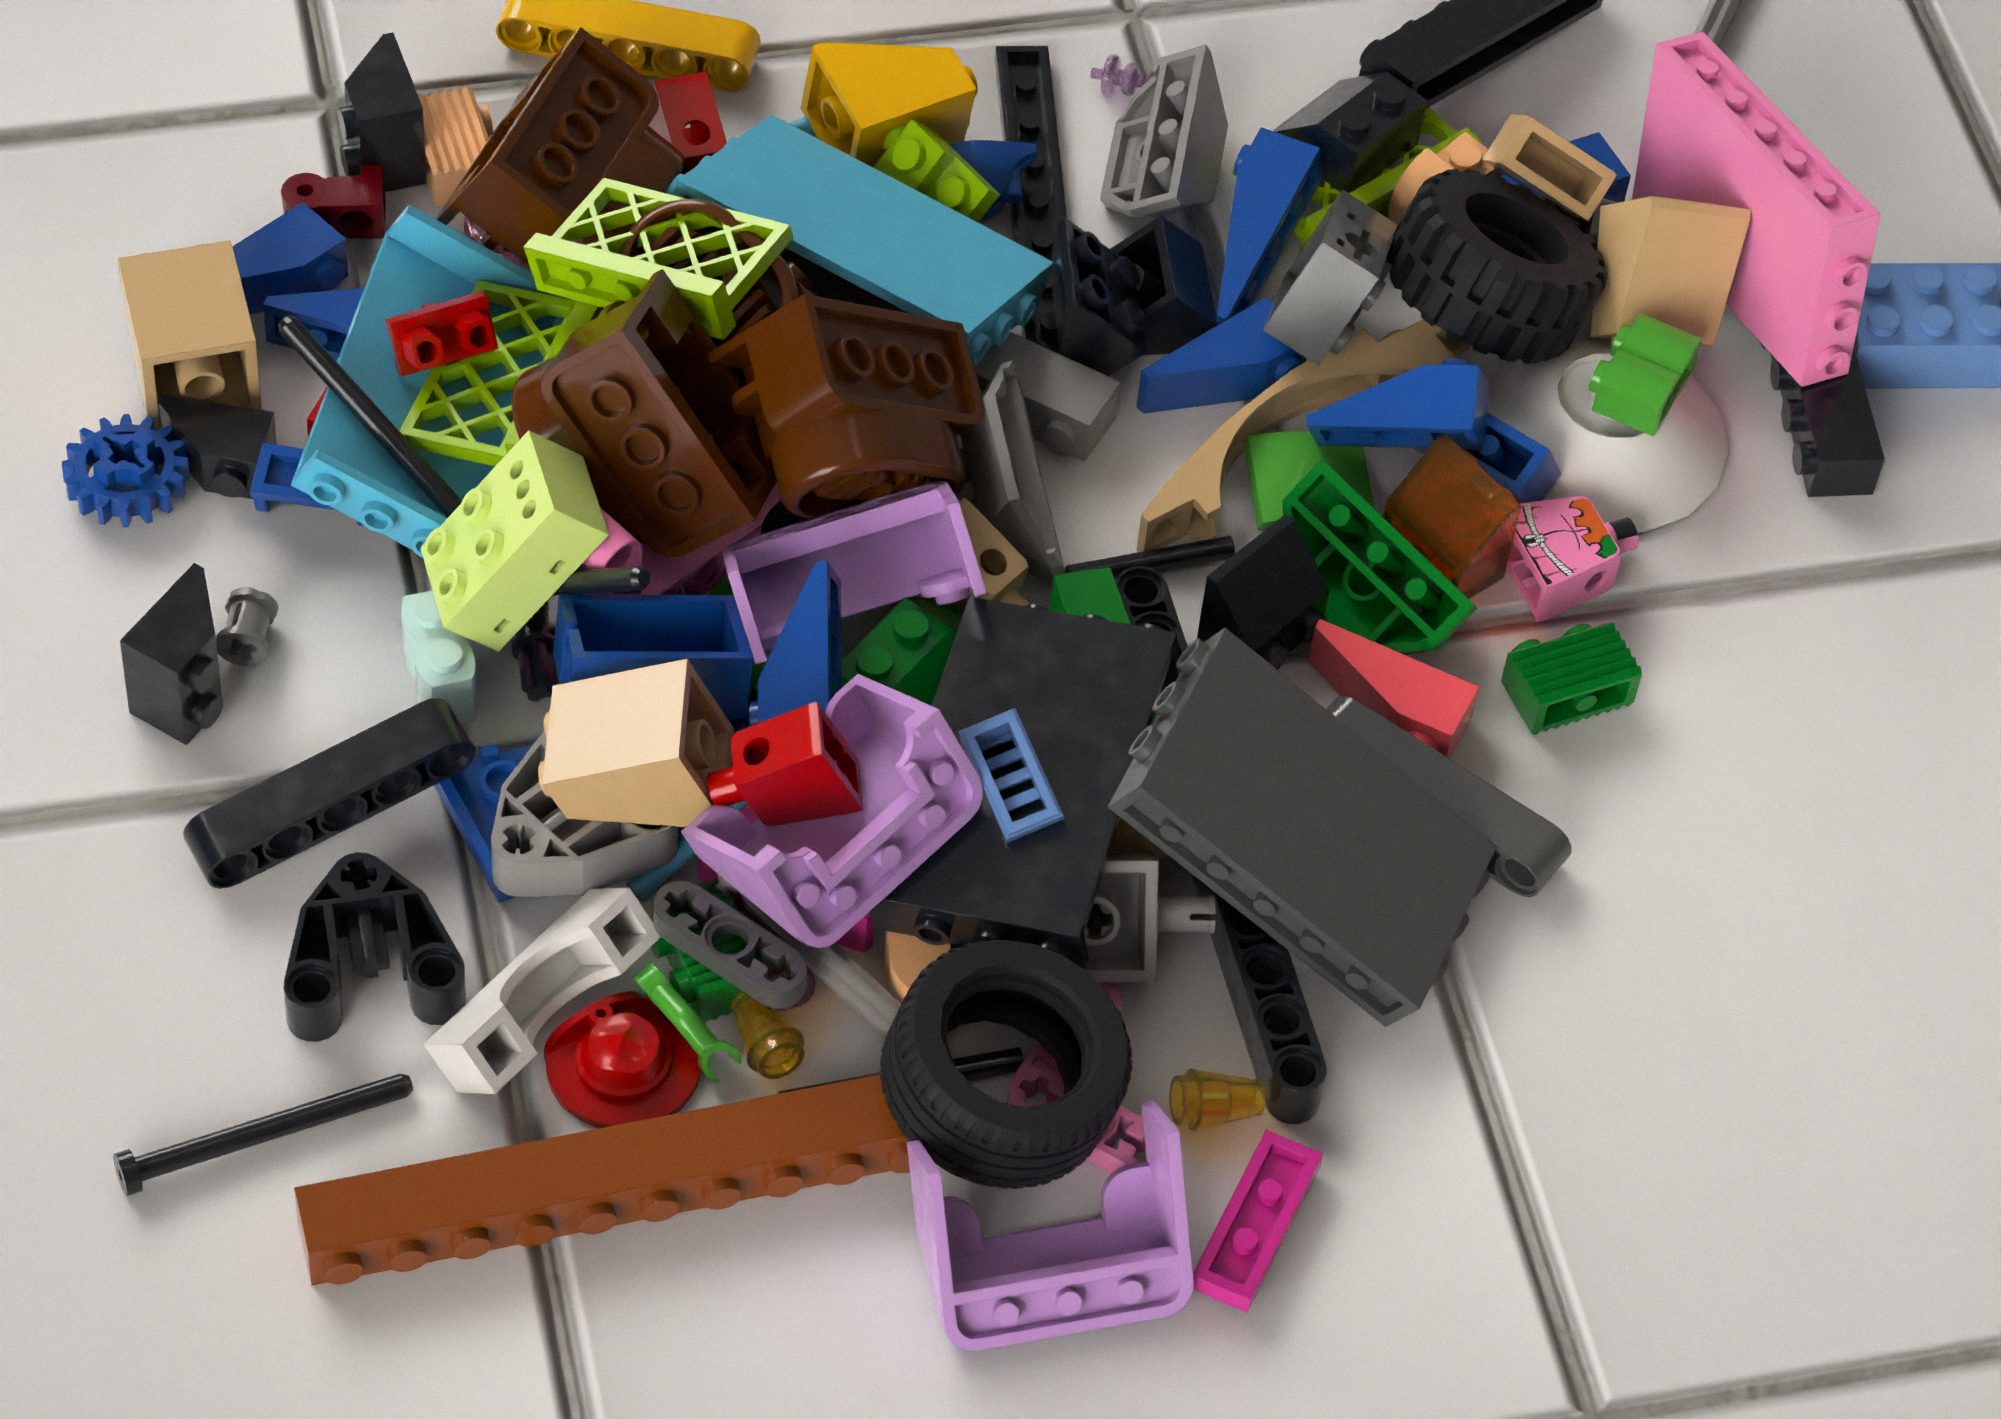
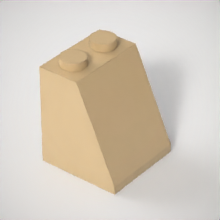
M1649 196L1600 206L1597 251L1602 253L1604 259L1606 285L1592 309L1590 337L1611 339L1610 347H1612L1620 327L1623 324L1631 327L1642 313L1702 338L1701 347L1713 346L1750 223L1751 209L1658 196Z
M231 240L118 258L122 298L146 417L153 418L154 430L158 431L161 429L159 410L161 394L262 410L256 339Z
M688 659L554 685L552 687L550 712H547L544 716V731L547 738L545 759L539 764L538 777L543 793L554 800L567 819L686 827L703 811L714 805L708 791L707 774L732 766L731 738L734 735V728Z

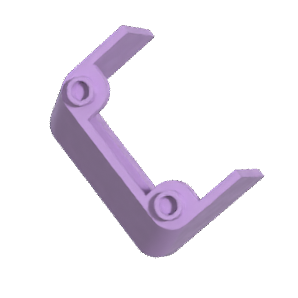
M935 481L918 485L756 535L722 549L727 575L755 664L766 662V656L769 658L816 561L827 560L841 580V618L921 594L923 598L935 597L937 605H944L970 596L969 587L974 596L986 593L959 501L947 481Z
M1154 1100L1141 1102L1147 1162L1122 1166L1107 1177L1101 1190L1102 1218L982 1238L979 1216L967 1201L954 1196L943 1197L941 1172L920 1140L907 1142L917 1237L940 1324L954 1345L967 1351H980L1164 1318L1178 1313L1187 1305L1193 1293L1194 1280L1180 1131Z

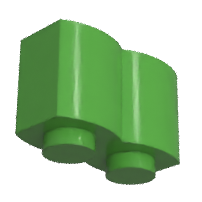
M1642 313L1631 327L1623 324L1610 350V355L1613 358L1610 362L1602 359L1591 378L1588 390L1596 393L1592 411L1654 436L1663 424L1674 401L1686 385L1695 367L1703 339Z

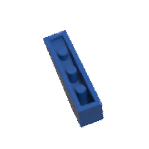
M1261 127L1251 146L1245 144L1241 148L1234 167V174L1237 177L1217 310L1218 325L1253 305L1322 180L1319 147Z

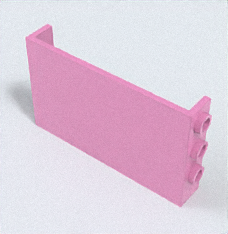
M1704 32L1656 43L1632 200L1658 196L1751 209L1750 223L1726 305L1801 387L1848 374L1880 213Z

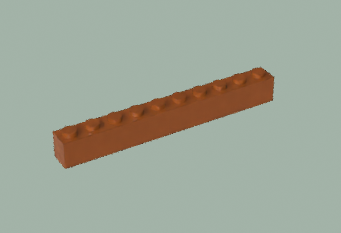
M880 1074L294 1187L297 1221L311 1286L327 1282L331 1284H346L355 1281L362 1275L388 1270L407 1272L415 1270L428 1262L453 1257L473 1259L482 1256L489 1250L514 1245L533 1247L544 1244L551 1238L580 1232L599 1234L608 1231L615 1225L640 1220L659 1222L667 1220L677 1213L706 1207L713 1210L725 1209L733 1206L738 1201L767 1195L771 1197H786L802 1188L828 1183L846 1185L857 1181L863 1176L888 1171L907 1173L910 1172L907 1142L909 1140L897 1126L898 1122L893 1119L889 1112L890 1109L885 1101L886 1095L881 1087L882 1080L880 1079Z

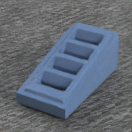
M1015 708L958 731L962 748L980 777L983 793L1007 843L1064 819V815ZM1011 740L1016 747L987 760L982 755V752ZM1022 760L1024 768L996 780L993 779L990 772ZM1031 779L1034 788L1008 799H1002L999 792ZM1041 799L1045 809L1012 822L1009 811Z

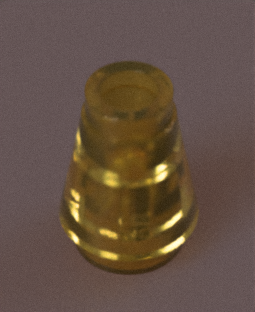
M745 992L738 994L731 1004V1009L734 1013L748 1066L768 1079L782 1078L795 1071L804 1059V1037L802 1033L778 1008L767 1007Z
M1190 1068L1185 1075H1175L1170 1084L1169 1106L1172 1119L1176 1125H1187L1192 1131L1250 1118L1251 1116H1261L1265 1110V1088L1260 1079H1249L1247 1077Z

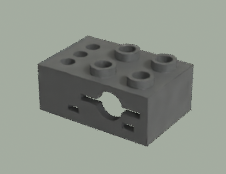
M1342 189L1285 273L1262 330L1318 366L1329 350L1338 355L1352 336L1356 328L1353 324L1361 313L1362 308L1369 311L1386 285L1384 279L1392 265L1385 260L1397 224Z

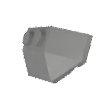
M1206 44L1159 58L1151 70L1153 76L1135 93L1115 123L1100 200L1105 207L1132 218L1167 215L1214 202L1228 122L1212 54Z
M1012 360L1000 365L981 394L984 404L983 419L977 425L960 434L963 445L960 453L966 472L965 483L971 481L975 499L970 500V502L1027 560L1029 565L1028 573L1052 585L1054 575L1066 574L1021 383Z

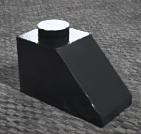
M161 394L159 400L161 428L170 426L173 430L174 441L182 440L184 442L190 474L205 492L218 493L226 497L253 499L250 489L262 443L277 445L274 412Z

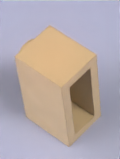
M1512 113L1482 159L1518 184L1532 190V193L1542 200L1546 198L1557 205V210L1565 215L1589 221L1618 175L1533 117Z

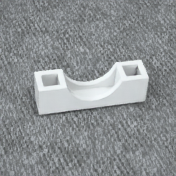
M630 888L589 889L423 1045L457 1093L496 1094L538 1054L533 1046L534 1039L544 1023L558 1009L588 988L607 979L622 975L661 937L656 932L652 920Z

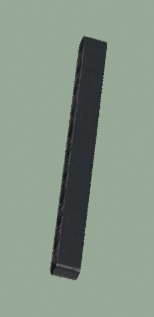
M1135 566L1124 570L1118 576L1116 585L1131 625L1152 624L1166 631L1176 632L1181 656L1188 646L1165 579L1156 570L1148 567ZM1166 674L1160 694L1169 684L1176 681L1177 675ZM1191 874L1198 896L1214 895L1216 914H1211L1212 919L1216 920L1214 934L1210 935L1264 1104L1269 1113L1278 1121L1287 1124H1301L1309 1121L1318 1110L1327 1070L1289 950ZM1255 981H1262L1268 984H1261ZM1271 1031H1278L1286 1035H1278ZM1287 1082H1295L1303 1085L1304 1087H1296L1288 1084Z

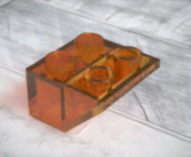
M1444 434L1435 440L1386 500L1383 517L1470 599L1504 578L1521 505L1506 487L1500 486L1478 465L1470 452L1461 449L1449 436Z

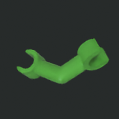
M652 962L632 977L643 989L647 998L656 1008L662 1011L698 1054L699 1069L707 1078L719 1083V1078L709 1066L711 1055L718 1050L727 1051L735 1062L741 1064V1056L738 1050L730 1043L718 1040L693 1008L673 988Z

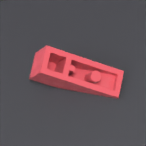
M1319 619L1314 629L1308 663L1340 696L1350 697L1362 703L1451 759L1471 722L1479 686Z

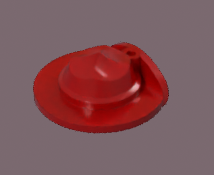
M636 991L613 994L582 1008L550 1034L544 1047L546 1075L555 1098L571 1115L584 1123L598 1128L678 1113L693 1096L701 1074L698 1066V1054L662 1011L656 1008L645 995Z

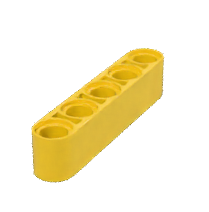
M506 0L496 27L497 38L509 49L552 58L572 35L582 27L641 75L668 79L706 71L711 88L725 91L740 90L748 84L761 43L759 33L746 22L634 0Z

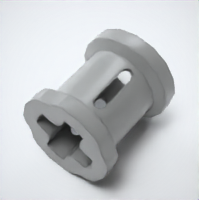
M250 587L231 591L225 605L228 613L225 628L216 636L217 654L224 660L236 665L254 666L266 659L268 644L265 639L268 625L272 624L277 616L279 608L276 600L270 594Z

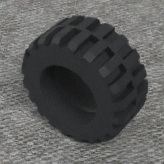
M1458 169L1446 170L1423 182L1395 231L1386 257V261L1392 265L1389 273L1394 288L1402 291V299L1410 308L1415 307L1421 312V318L1431 326L1437 325L1446 332V336L1458 343L1461 340L1473 346L1472 350L1484 355L1492 353L1498 355L1500 360L1509 362L1521 359L1524 364H1536L1542 360L1546 362L1562 355L1564 351L1569 349L1605 288L1606 270L1602 253L1596 251L1595 241L1589 234H1584L1580 230V224L1570 215L1565 216L1557 210V205L1546 198L1542 200L1532 194V190L1520 184L1515 186L1506 182V179L1494 174L1485 176L1480 171L1471 169L1460 172Z

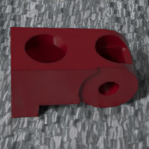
M383 164L361 165L360 176L323 178L313 173H300L289 177L283 183L281 197L284 214L304 202L345 238H384L386 231V191Z

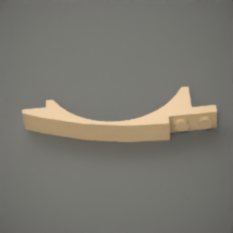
M1423 319L1403 330L1389 332L1379 342L1363 328L1350 337L1338 355L1329 350L1319 366L1308 360L1289 371L1226 420L1164 484L1141 514L1136 551L1142 552L1163 548L1187 535L1195 542L1217 537L1215 516L1221 513L1220 489L1229 470L1244 452L1243 442L1248 436L1266 433L1285 421L1322 409L1421 365H1441L1442 361L1446 359H1457L1456 356L1469 350L1471 345L1461 340L1459 343L1446 336V332L1437 325L1431 326Z

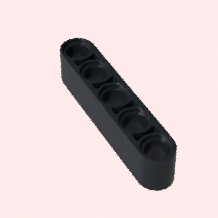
M441 698L428 699L202 811L187 823L183 831V838L207 882L214 888H229L456 775L472 762L476 748L449 703Z

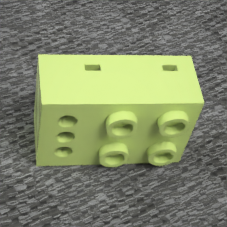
M528 430L481 483L465 495L461 504L446 521L429 534L426 542L420 548L443 627L499 652L609 536L583 456Z

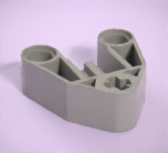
M545 731L542 732L501 787L491 835L493 882L498 890L506 895L514 897L583 896L589 889H602L670 863L677 854L679 827L567 819L554 800L543 793L539 783L538 767L540 762L545 759L547 741Z

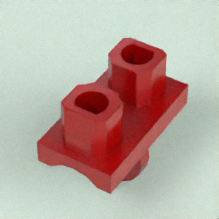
M483 291L439 304L435 302L421 305V309L385 319L394 350L396 370L401 377L498 349L488 298Z

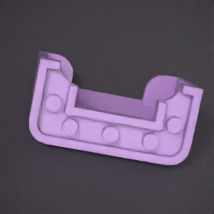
M857 674L833 696L828 703L825 713L858 757L863 811L778 826L764 825L759 818L750 824L746 816L738 809L725 804H719L703 811L681 831L694 853L704 863L795 939L815 948L828 947L845 935L970 821L978 811L983 799V786L980 777L940 710L860 674Z

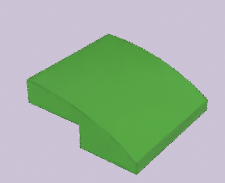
M1308 431L1263 433L1250 435L1244 440L1243 446L1258 530H1266L1283 516L1282 500L1321 459L1375 508L1363 447L1318 446Z

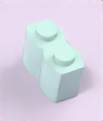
M433 590L404 596L401 604L403 656L408 672L416 681L417 704L428 699L441 698L449 703L461 724L474 722L477 713L476 664L471 646L463 636L443 627Z

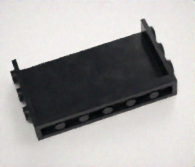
M969 597L932 706L940 710L960 745L958 731L1015 708L1064 815V819L1007 843L983 793L980 807L972 819L869 912L873 928L916 936L921 941L932 945H944L947 942L965 945L977 941L990 940L1030 943L1059 953L1081 968L1086 969L1089 956L1084 931L1121 818L1109 809L1108 805L1134 759L1129 755L1131 745L1139 734L1151 724L1154 714L1153 705L1160 695L1166 674L1179 676L1180 669L1176 667L1180 657L1177 633L1166 631L1152 624L1137 626L1108 621L1094 614L1079 616L1050 611L1043 606L1035 604L1020 606ZM1011 740L982 752V755L987 760L1016 747ZM1019 760L990 773L993 779L996 780L1025 766L1022 760ZM1031 779L999 793L1002 799L1005 800L1034 788ZM1038 799L1008 813L1012 822L1045 808L1041 799Z

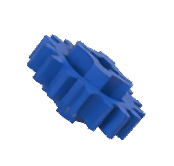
M123 414L120 425L114 426L104 417L99 419L100 430L94 433L83 427L79 430L81 444H67L68 459L62 461L67 498L69 501L78 500L79 513L83 516L97 510L99 524L105 525L112 516L120 517L123 527H129L132 517L139 515L143 521L149 524L153 522V510L158 508L169 514L173 511L172 497L184 498L186 495L185 481L190 480V471L185 444L182 440L174 441L173 430L170 426H165L155 431L152 417L147 416L140 425H134L130 415ZM162 463L164 468L159 475L158 466ZM93 466L94 475L89 477V471Z

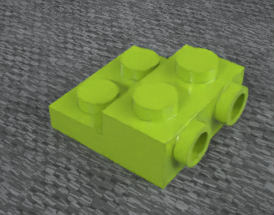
M913 119L907 125L901 124L896 126L887 134L883 144L887 151L873 167L976 222H979L1000 196L933 128Z

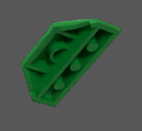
M1321 459L1282 500L1283 515H1287L1294 521L1330 590L1325 611L1328 623L1401 654L1408 655L1438 650L1478 609L1440 570L1324 460Z
M905 597L842 659V687L857 674H860L932 706L963 615L947 604L937 605L935 598Z

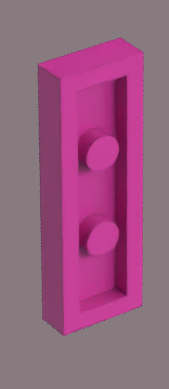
M1265 1130L1193 1272V1290L1246 1313L1249 1312L1320 1169L1323 1153Z

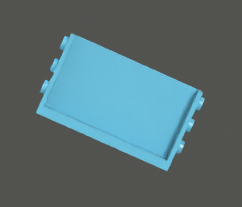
M772 114L740 137H732L725 144L724 148L714 155H706L699 162L698 166L685 175H677L667 191V194L686 199L706 200L726 209L789 224L794 238L785 248L909 314L962 323L974 367L980 364L987 351L993 345L1000 347L1014 327L1017 325L1023 327L1028 323L1034 311L1038 308L1054 263Z
M411 205L406 207L384 235L337 363L398 430H400L432 368L403 377L397 373L394 350L385 319L421 309V305L435 302L439 304L470 295L478 280L561 297L537 290L530 270L513 263L488 249L480 242L470 239ZM489 302L492 318L511 312L509 306ZM547 315L533 320L539 331H543L562 324L564 318ZM522 325L496 334L503 345L529 336ZM539 350L514 358L520 370L544 360ZM502 363L477 372L483 383L509 374ZM462 377L443 384L441 389L448 397L473 387L466 377ZM327 387L291 486L310 495L318 503L329 505L361 522L367 529L381 533L410 548L414 553L423 558L420 548L426 542L429 534L434 529L439 528L446 521L447 517L443 515L332 390ZM513 390L493 397L500 408L512 405ZM483 402L457 410L463 422L490 413ZM444 415L423 423L420 429L437 433L453 426ZM500 427L473 437L476 442L500 447L505 435ZM416 449L461 500L470 490L476 488L495 467Z

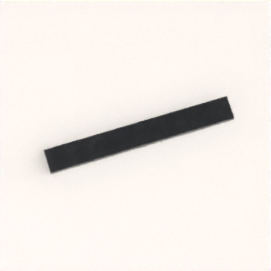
M996 46L995 68L1003 141L1037 143L1036 161L1021 173L1023 198L1019 202L1009 203L1013 241L1052 261L1056 224L1064 218L1067 219L1048 46ZM1049 275L1038 308L1034 311L1028 323L1022 327L1023 338L1060 354L1051 276Z

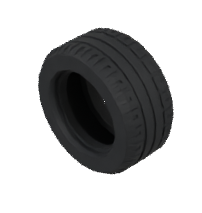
M1010 940L977 941L962 945L961 948L951 949L948 953H943L935 961L929 963L911 984L887 1033L880 1057V1066L882 1067L880 1070L881 1087L886 1095V1104L890 1109V1114L898 1122L897 1126L905 1134V1137L909 1141L920 1140L934 1163L954 1176L983 1186H995L1005 1189L1008 1187L1018 1189L1023 1188V1186L1037 1187L1038 1184H1047L1051 1180L1060 1179L1065 1174L1071 1173L1076 1166H1080L1085 1162L1086 1158L1091 1155L1102 1139L1123 1102L1131 1079L1130 1072L1132 1071V1048L1129 1035L1126 1032L1125 1022L1110 996L1086 970L1059 953L1035 944ZM982 1021L1014 1027L1038 1041L1056 1061L1064 1083V1096L1053 1103L1031 1107L999 1102L973 1087L956 1068L946 1042L947 1033L960 1025Z

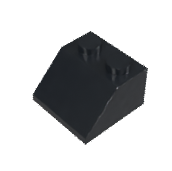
M393 32L383 34L345 81V106L338 107L337 113L342 135L345 140H348V144L340 146V156L345 175L360 176L361 165L383 164L385 191L390 192L426 184L424 119L422 104Z
M1387 71L1339 80L1273 131L1319 147L1322 179L1336 190L1341 192L1343 189L1350 193L1372 181L1418 145L1427 100Z
M1160 215L1110 249L1120 257H1127L1135 265L1140 276V284L1138 285L1140 303L1146 320L1144 333L1147 353L1144 355L1170 354L1218 326L1203 245L1168 219Z
M1284 514L1207 576L1197 638L1204 642L1226 628L1277 670L1285 662L1288 653L1302 642L1305 644L1312 642L1314 629L1319 619L1327 622L1325 611L1330 591L1291 518Z
M193 563L120 640L129 713L185 745L202 728L208 729L218 719L223 708L219 674L220 665L205 572L203 567Z

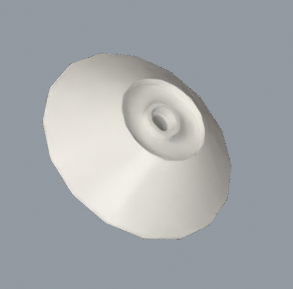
M1574 339L1569 349L1564 351L1562 355L1546 362L1542 360L1536 364H1524L1521 359L1510 362L1489 382L1490 393L1487 412L1551 451L1562 474L1543 500L1584 496L1591 500L1604 523L1628 517L1634 523L1637 533H1645L1687 518L1717 490L1729 454L1722 415L1698 381L1691 375L1680 395L1674 401L1660 429L1654 436H1651L1592 411L1596 393L1588 390L1589 384L1598 363L1602 359L1610 362L1613 358L1610 355L1611 339Z

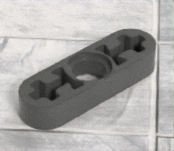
M670 882L657 891L653 900V924L658 935L767 1007L787 1008L799 1002L804 996L807 983V963L804 956L798 950L692 882ZM686 907L692 909V917L686 913H681L676 918L670 916L671 908L678 912L683 911ZM698 926L703 929L701 935H698ZM733 934L744 939L747 946L741 952L729 955L717 951L712 943L719 936ZM759 953H762L761 962L757 960ZM783 971L790 973V980L782 977L774 982L768 980V972L775 976L780 975Z

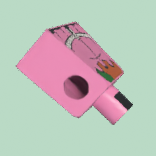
M1575 496L1510 504L1500 507L1492 544L1536 621L1542 622L1609 591L1615 583L1621 554L1637 549L1638 534L1630 518L1625 517L1604 523L1589 498Z

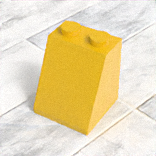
M821 42L812 46L801 110L809 120L819 140L874 167L887 151L883 145L887 134L898 125H907L911 119L933 128L947 143L964 141L967 127L970 125V115L975 96L978 93V85L971 68L967 65H962L952 47Z

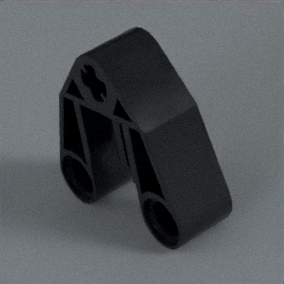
M355 852L342 857L335 863L300 909L283 987L287 1024L290 1031L299 1039L308 1042H319L329 1039L337 1033L342 1024V984L337 938L348 937L354 974L365 972L366 978L378 977V970L390 968L385 932L396 931L403 981L407 980L410 1006L414 1015L422 1022L430 1025H444L466 1005L465 964L425 892L374 855ZM433 984H445L444 986L440 987L429 986ZM310 1000H321L317 1003H305Z

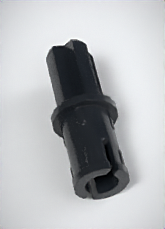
M548 601L515 634L516 637L511 644L512 655L519 662L521 689L524 693H527L528 699L534 702H539L542 698H550L552 696V687L556 685L553 660L555 637L550 631Z

